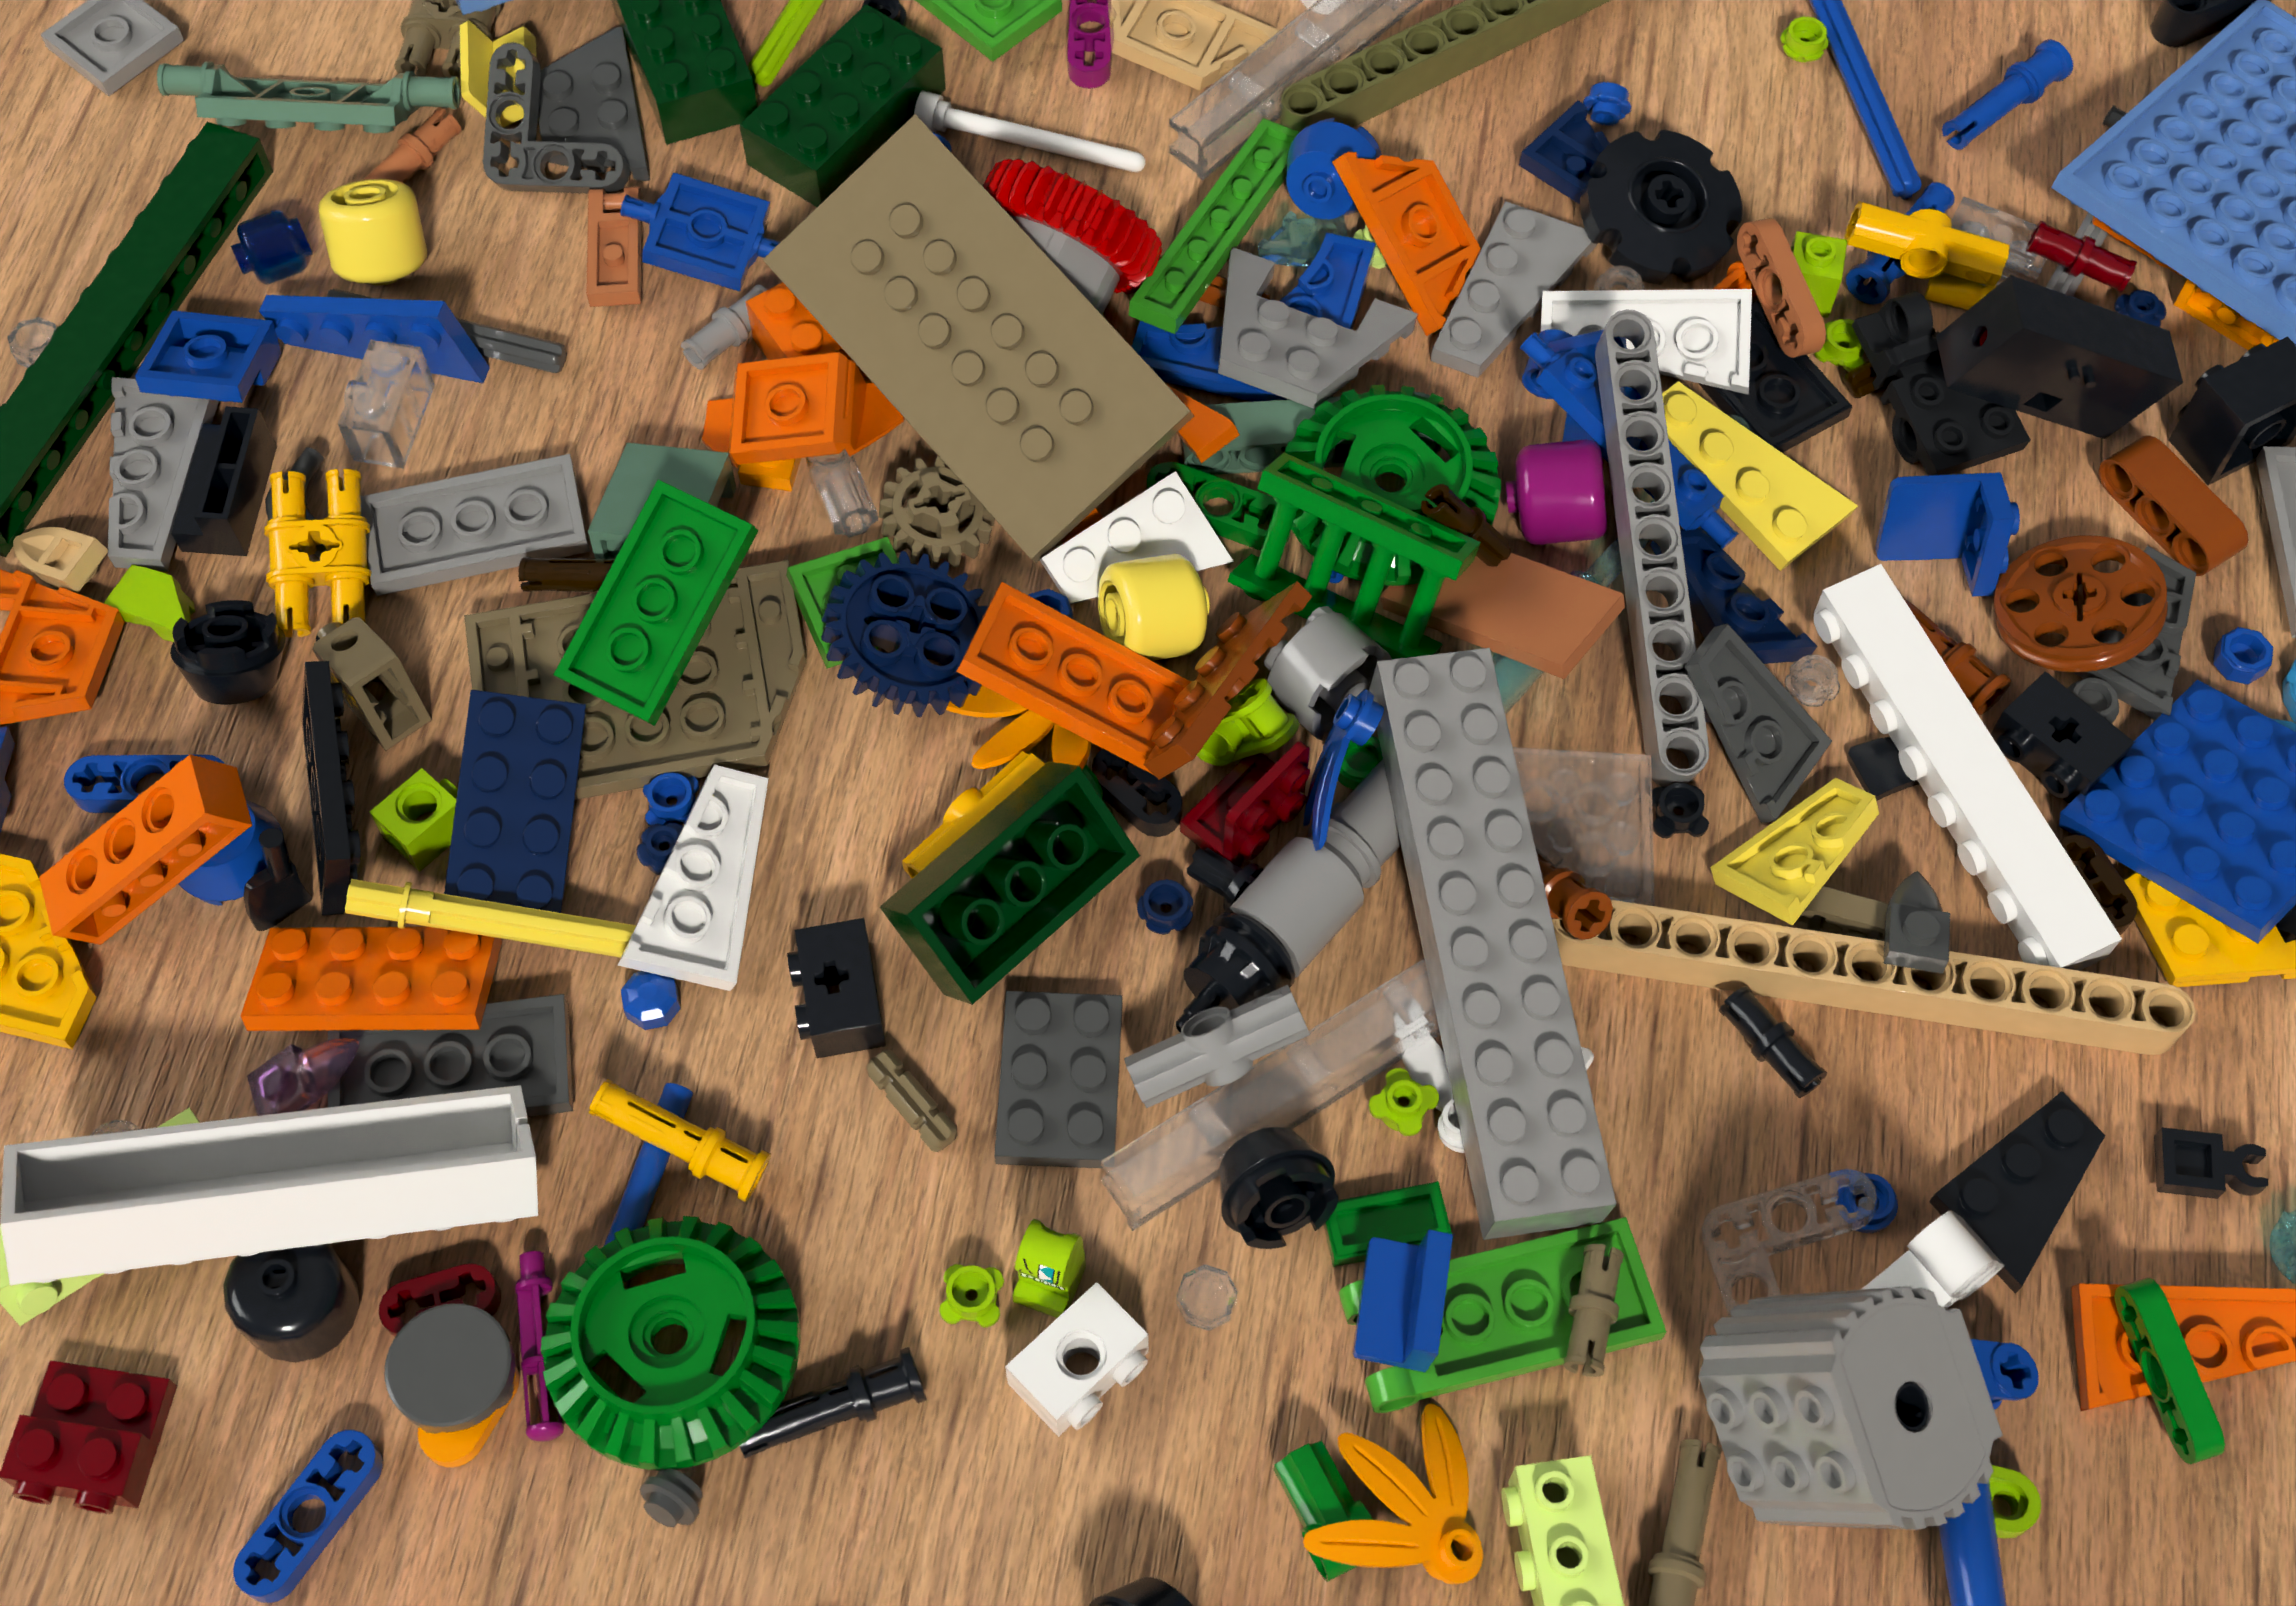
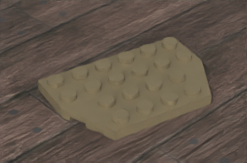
M789 560L738 569L655 726L553 675L597 593L464 615L472 690L586 704L575 800L643 788L644 785L650 784L657 776L669 772L678 773L684 777H706L714 764L738 771L768 766L806 665L795 594L786 576L787 567H790Z

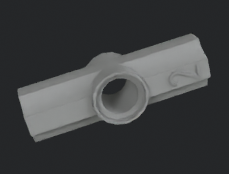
M1285 985L1232 1010L1221 1006L1203 1010L1184 1023L1181 1033L1124 1058L1142 1103L1145 1104L1146 1108H1149L1204 1082L1208 1086L1213 1087L1232 1083L1249 1072L1253 1066V1060L1311 1034L1289 986Z

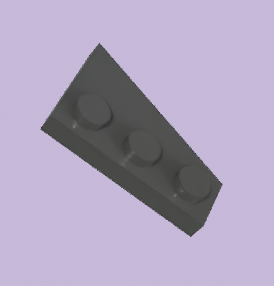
M2147 546L2144 552L2158 564L2164 574L2167 586V617L2161 632L2151 645L2126 662L2102 670L2073 673L2083 679L2099 678L2106 681L2115 689L2118 699L2156 720L2162 713L2168 716L2171 714L2174 699L2171 695L2174 679L2179 671L2181 660L2179 655L2183 631L2188 622L2196 572ZM2136 593L2127 596L2123 601L2131 606H2142L2151 602L2153 598L2147 594ZM2106 630L2097 634L2095 639L2103 643H2114L2124 638L2125 635L2120 631Z

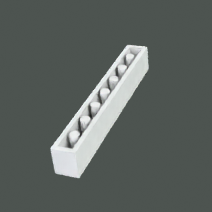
M1882 564L1823 589L1813 618L1819 636L1825 643H1832L1842 659V670L1847 681L1853 688H1860L1869 702L1870 714L1875 726L1882 734H1889L1899 750V761L1905 774L1911 780L1919 782L1928 797V807L1932 817L1942 828L1947 827L1958 844L1957 852L1962 865L1969 874L1978 876L1988 892L1987 900L1992 913L1999 922L2008 924L2018 940V951L2022 961L2080 971L2106 959L2122 940L2121 936Z

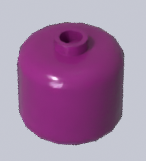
M1586 439L1534 444L1523 447L1516 457V481H1506L1508 512H1519L1520 528L1526 541L1531 544L1540 545L1595 540L1602 537L1607 529L1602 452L1598 443Z

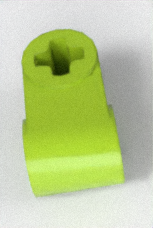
M1255 679L1228 701L1232 706L1197 756L1208 764L1222 766L1255 754L1270 753L1287 743L1297 732L1300 724L1294 714H1286L1271 695L1272 686L1267 679Z

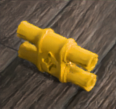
M338 469L325 473L328 517L323 520L306 519V475L300 472L288 471V481L283 479L282 471L270 475L272 519L267 521V525L264 527V535L269 537L270 572L266 574V582L269 583L271 589L275 590V616L277 625L282 629L285 637H293V630H297L298 637L311 634L308 589H311L313 586L327 585L331 587L332 622L344 624L348 621V613L349 620L360 617L365 622L364 586L369 585L371 570L368 569L366 539V534L370 533V524L365 517L361 516V473L359 471L344 469V490L343 478L339 477ZM324 544L327 551L321 553L320 561L312 562L309 555L315 554L316 545Z

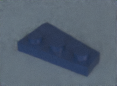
M1702 528L1688 531L1680 530L1691 615L1704 639L1714 627L1729 624L1763 664L1807 661L1818 646L1805 633L1796 637L1779 620L1784 611L1771 598L1764 601L1760 600L1743 583L1746 572ZM1652 541L1650 546L1655 555L1662 554L1658 544Z

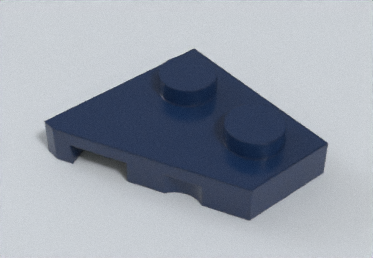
M1579 100L1521 152L1519 161L1520 167L1580 204L1582 190L1589 179L1593 178L1590 176L1589 170L1599 154L1610 144L1602 131L1594 132L1586 120L1588 109Z

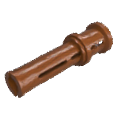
M1903 597L1977 714L1980 716L1987 712L2008 690L2012 682L2006 674L1997 675L1975 656L1977 650L1974 646L1965 642L1957 643L1915 605Z
M1537 852L1551 917L1555 919L1560 918L1563 921L1564 928L1575 938L1585 940L1599 935L1612 918L1613 906L1611 899L1599 889L1586 887L1585 880L1577 871L1568 867L1557 868Z

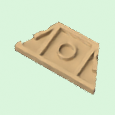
M1108 0L1111 53L1199 91L1274 48L1279 34L1278 29L1211 0Z

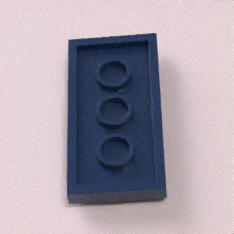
M471 690L444 894L561 913L586 704Z

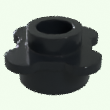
M1674 783L1666 788L1656 787L1651 791L1648 802L1654 807L1656 816L1652 828L1659 837L1670 838L1674 834L1689 833L1693 837H1700L1706 833L1709 822L1702 815L1705 804L1704 793L1701 789L1686 783ZM1675 808L1681 809L1684 814L1676 815L1673 810Z

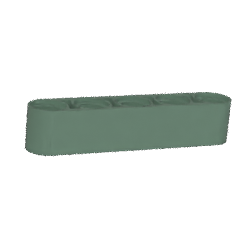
M1415 392L1416 395L1426 398L1430 397L1428 394ZM1341 396L1330 397L1327 401L1332 404L1340 400ZM1292 400L1205 405L1229 418L1236 426L1240 435L1203 463L1197 459L1183 442L1184 463L1186 466L1211 475L1263 472L1268 465L1285 452L1288 442L1292 441L1296 434L1298 425L1304 418L1309 420L1315 414L1316 409ZM1412 430L1436 454L1439 452L1441 446L1436 441L1419 431ZM1342 439L1329 452L1324 468L1344 467L1353 442Z

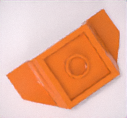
M840 352L738 363L735 373L733 398L710 400L707 402L702 442L712 451L729 453L731 464L737 469L740 464L840 454L844 449L850 457L904 422V417L873 382H865L856 363L848 360Z

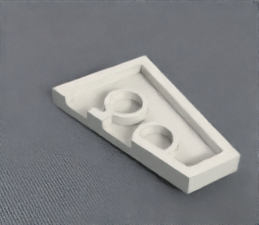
M1176 471L1040 559V562L1061 594L1067 596L1070 605L1098 598L1101 575L1113 563L1180 554L1193 564L1196 571L1230 564L1234 561Z

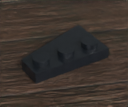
M2061 1091L1937 1191L1929 1202L1941 1215L1948 1211H1953L1967 1222L2004 1264V1267L1997 1275L2016 1294L2026 1281L2101 1145L2105 1134Z

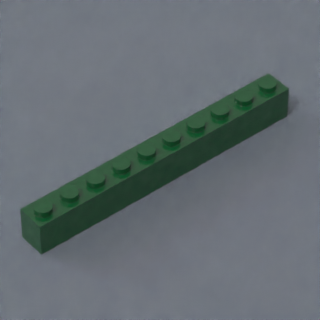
M206 122L196 138L189 142L185 153L171 173L164 177L158 191L146 208L136 216L133 226L121 243L110 252L105 265L93 282L83 290L78 303L63 324L55 329L50 342L35 363L27 368L22 381L10 398L0 406V556L6 557L13 548L15 537L24 532L115 401L111 392L112 377L131 378L151 349L172 310H178L273 173L259 138Z

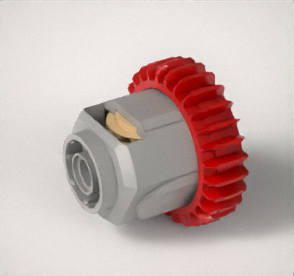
M1005 159L995 163L983 184L986 191L1101 315H1103L1113 292L1136 293L1145 279L1152 276L1159 262L1162 243L1160 238L1157 237L1156 231L1148 227L1146 220L1137 218L1134 210L1126 209L1120 205V200L1111 199L1103 194V190H1096L1088 186L1085 180L1080 182L1071 178L1067 172L1064 174L1056 172L1049 165L1043 168L1034 161L1026 163L1021 159Z

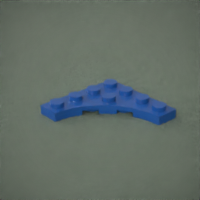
M1326 232L1321 248L1314 260L1298 278V285L1279 301L1293 309L1318 318H1328L1340 326L1353 330L1373 262L1376 243ZM1143 321L1139 322L1131 347L1163 382L1251 402L1289 400L1218 374L1222 326L1207 329L1205 323L1181 325L1178 331L1172 334Z

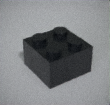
M2287 336L2267 347L2264 344L2254 346L2239 361L2225 368L2219 364L2207 370L2196 381L2195 387L2197 390L2191 401L2178 413L2177 417L2180 420L2171 434L2169 442L2207 485L2256 462V457L2263 446L2285 447L2289 445L2296 436V345Z

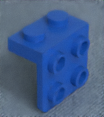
M2001 472L1895 478L1889 485L1875 545L1877 558L1881 561L1961 558L1972 597L1994 596L1999 575L2006 573L2008 569V543L2010 536L2016 535L2019 530V508L2016 502H2010Z

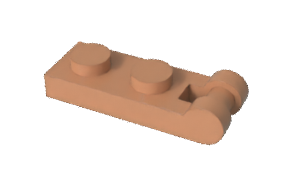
M640 186L624 187L623 192L606 193L604 188L589 189L586 295L590 307L641 304L642 221L620 215L625 195L642 200Z

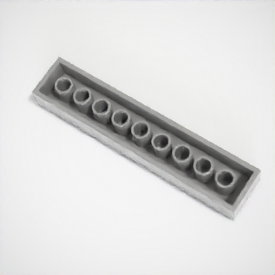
M1490 648L1377 661L1369 691L1374 694L1373 700L1384 706V713L1377 727V733L1483 1240L1602 1223L1617 1203Z

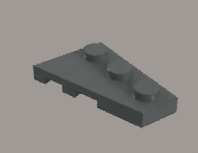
M1729 624L1716 626L1687 662L1685 668L1760 822H1774L1829 747L1832 740Z

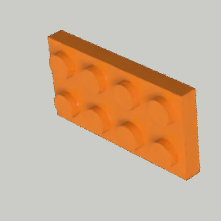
M1001 582L956 671L1149 773L1151 772L1143 764L1156 745L1151 738L1160 725L1174 715L1178 709L1173 704L1175 698L1191 683V681L1004 582Z
M398 927L270 928L240 1016L247 1031L480 1030L502 939L433 927H405L404 929Z

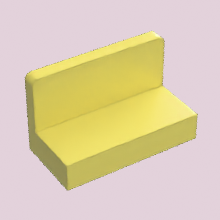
M468 20L460 25L461 95L464 100L485 118L491 57L496 49L503 44L514 42L522 44L536 57V37L524 26L491 41L471 21ZM516 58L514 66L506 67L505 71L513 77V92L524 95L525 93H522L515 86V75L517 70H525V65ZM510 105L503 110L500 117L503 128L523 119L524 111L522 106Z

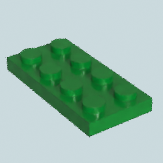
M658 479L553 675L655 726L759 530L754 525Z

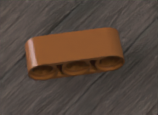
M2150 435L2143 436L2100 464L2099 477L2103 487L2111 497L2176 562L2196 572V576L2205 575L2247 547L2249 541L2248 532L2239 517L2158 438Z

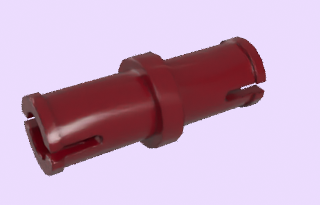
M2042 220L2033 231L2025 250L2028 253H2034L2066 267V273L2077 277L2079 274H2083L2113 287L2119 292H2122L2127 286L2137 264L2132 259H2126L2096 246V240L2085 235L2080 239L2047 225Z

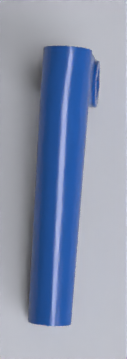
M1971 1339L1994 1410L2001 1405L2002 1400H2023L2035 1393L2038 1386V1370L2034 1360L2024 1348L2014 1343ZM1988 1481L1987 1484H1977L1980 1496L1973 1503H1962L1964 1512L1957 1518H1946L1947 1523L1938 1526L1950 1606H2007L1990 1483Z

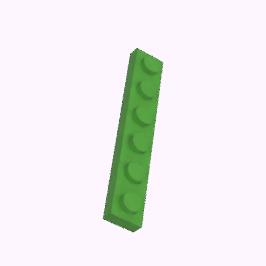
M1264 118L1261 120L1160 258L1152 276L1145 279L1130 299L1128 316L1172 334L1178 331L1229 259L1232 248H1236L1287 177L1288 151L1293 139L1299 133L1298 131Z

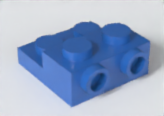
M172 310L135 375L139 391L168 396L243 403L252 385L265 386L281 355L274 322L272 320Z

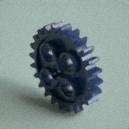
M901 551L896 564H892L884 553H879L874 567L862 559L858 564L855 574L847 570L844 572L839 586L834 585L822 616V621L826 625L821 636L822 641L831 643L826 658L828 661H843L837 677L839 679H846L854 676L857 679L853 690L855 695L861 694L867 689L874 692L872 706L878 707L887 698L892 700L894 714L899 715L906 703L912 704L913 711L917 717H922L929 703L939 715L944 714L949 701L960 708L964 705L968 694L976 696L982 687L981 684L956 671L988 606H978L984 591L981 588L967 591L964 588L968 578L966 573L954 579L947 576L949 571V562L947 561L943 562L937 570L930 568L928 554L922 555L918 565L911 564L906 551ZM883 602H888L892 604L894 607L888 606ZM936 615L943 616V617H945L947 620L941 619V618L937 617ZM874 647L885 649L888 653L878 651ZM927 659L934 660L938 662L941 666L932 664Z

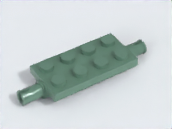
M205 61L202 66L162 63L157 71V84L162 96H196L197 117L216 118V124L220 126H240L247 124V120H265L266 127L275 129L291 128L296 126V122L314 123V128L321 131L341 130L345 128V124L363 125V130L368 133H387L394 131V126H397L402 121L408 120V116L421 106L457 109L461 101V87L458 77L416 76L413 71L399 73L386 84L234 77L227 71L225 65L214 64Z

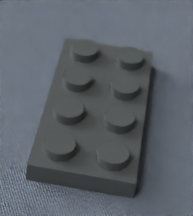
M564 994L488 1003L485 1007L480 1030H328V1108L521 1085L527 1117L573 1111L569 1005Z

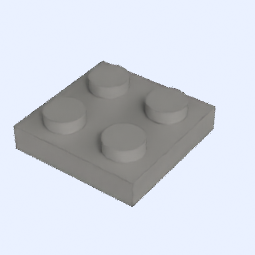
M87 0L40 34L46 47L108 96L184 41L179 28L143 0Z

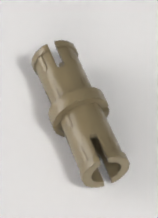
M1589 1244L1584 1248L1583 1255L1585 1257L1578 1295L1572 1296L1568 1313L1574 1318L1567 1357H1565L1563 1365L1565 1369L1573 1373L1578 1371L1579 1364L1584 1365L1582 1375L1591 1377L1601 1376L1604 1373L1605 1366L1603 1364L1610 1325L1615 1324L1618 1320L1620 1309L1614 1301L1624 1254L1619 1249L1611 1247L1609 1257L1604 1256L1606 1245Z

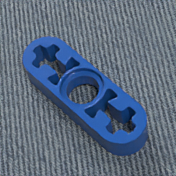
M188 755L86 756L75 761L68 768L64 777V786L80 809L90 813H118L139 795L136 793V786L144 776L151 773L165 775ZM194 755L224 764L221 759L213 755ZM101 776L105 782H99L94 785L92 792L85 790L84 786L93 785L96 777ZM116 786H121V788H122V792H121V793H120L119 790L116 788Z
M356 1430L341 1431L331 1436L319 1449L237 1555L233 1567V1575L237 1586L244 1593L258 1602L273 1603L282 1600L294 1590L378 1480L382 1472V1454L368 1436ZM359 1451L358 1457L364 1463L362 1468L357 1473L349 1469L342 1473L343 1467L337 1462L339 1457L344 1452L355 1455ZM322 1477L331 1485L334 1484L343 1493L338 1501L325 1488L317 1485ZM310 1499L322 1500L326 1507V1515L322 1524L311 1532H297L293 1526V1515L297 1507ZM280 1531L294 1544L302 1547L296 1555L287 1547L284 1548L275 1539ZM261 1559L267 1562H272L276 1559L274 1565L280 1570V1573L273 1582L265 1578L259 1581L260 1575L254 1568Z

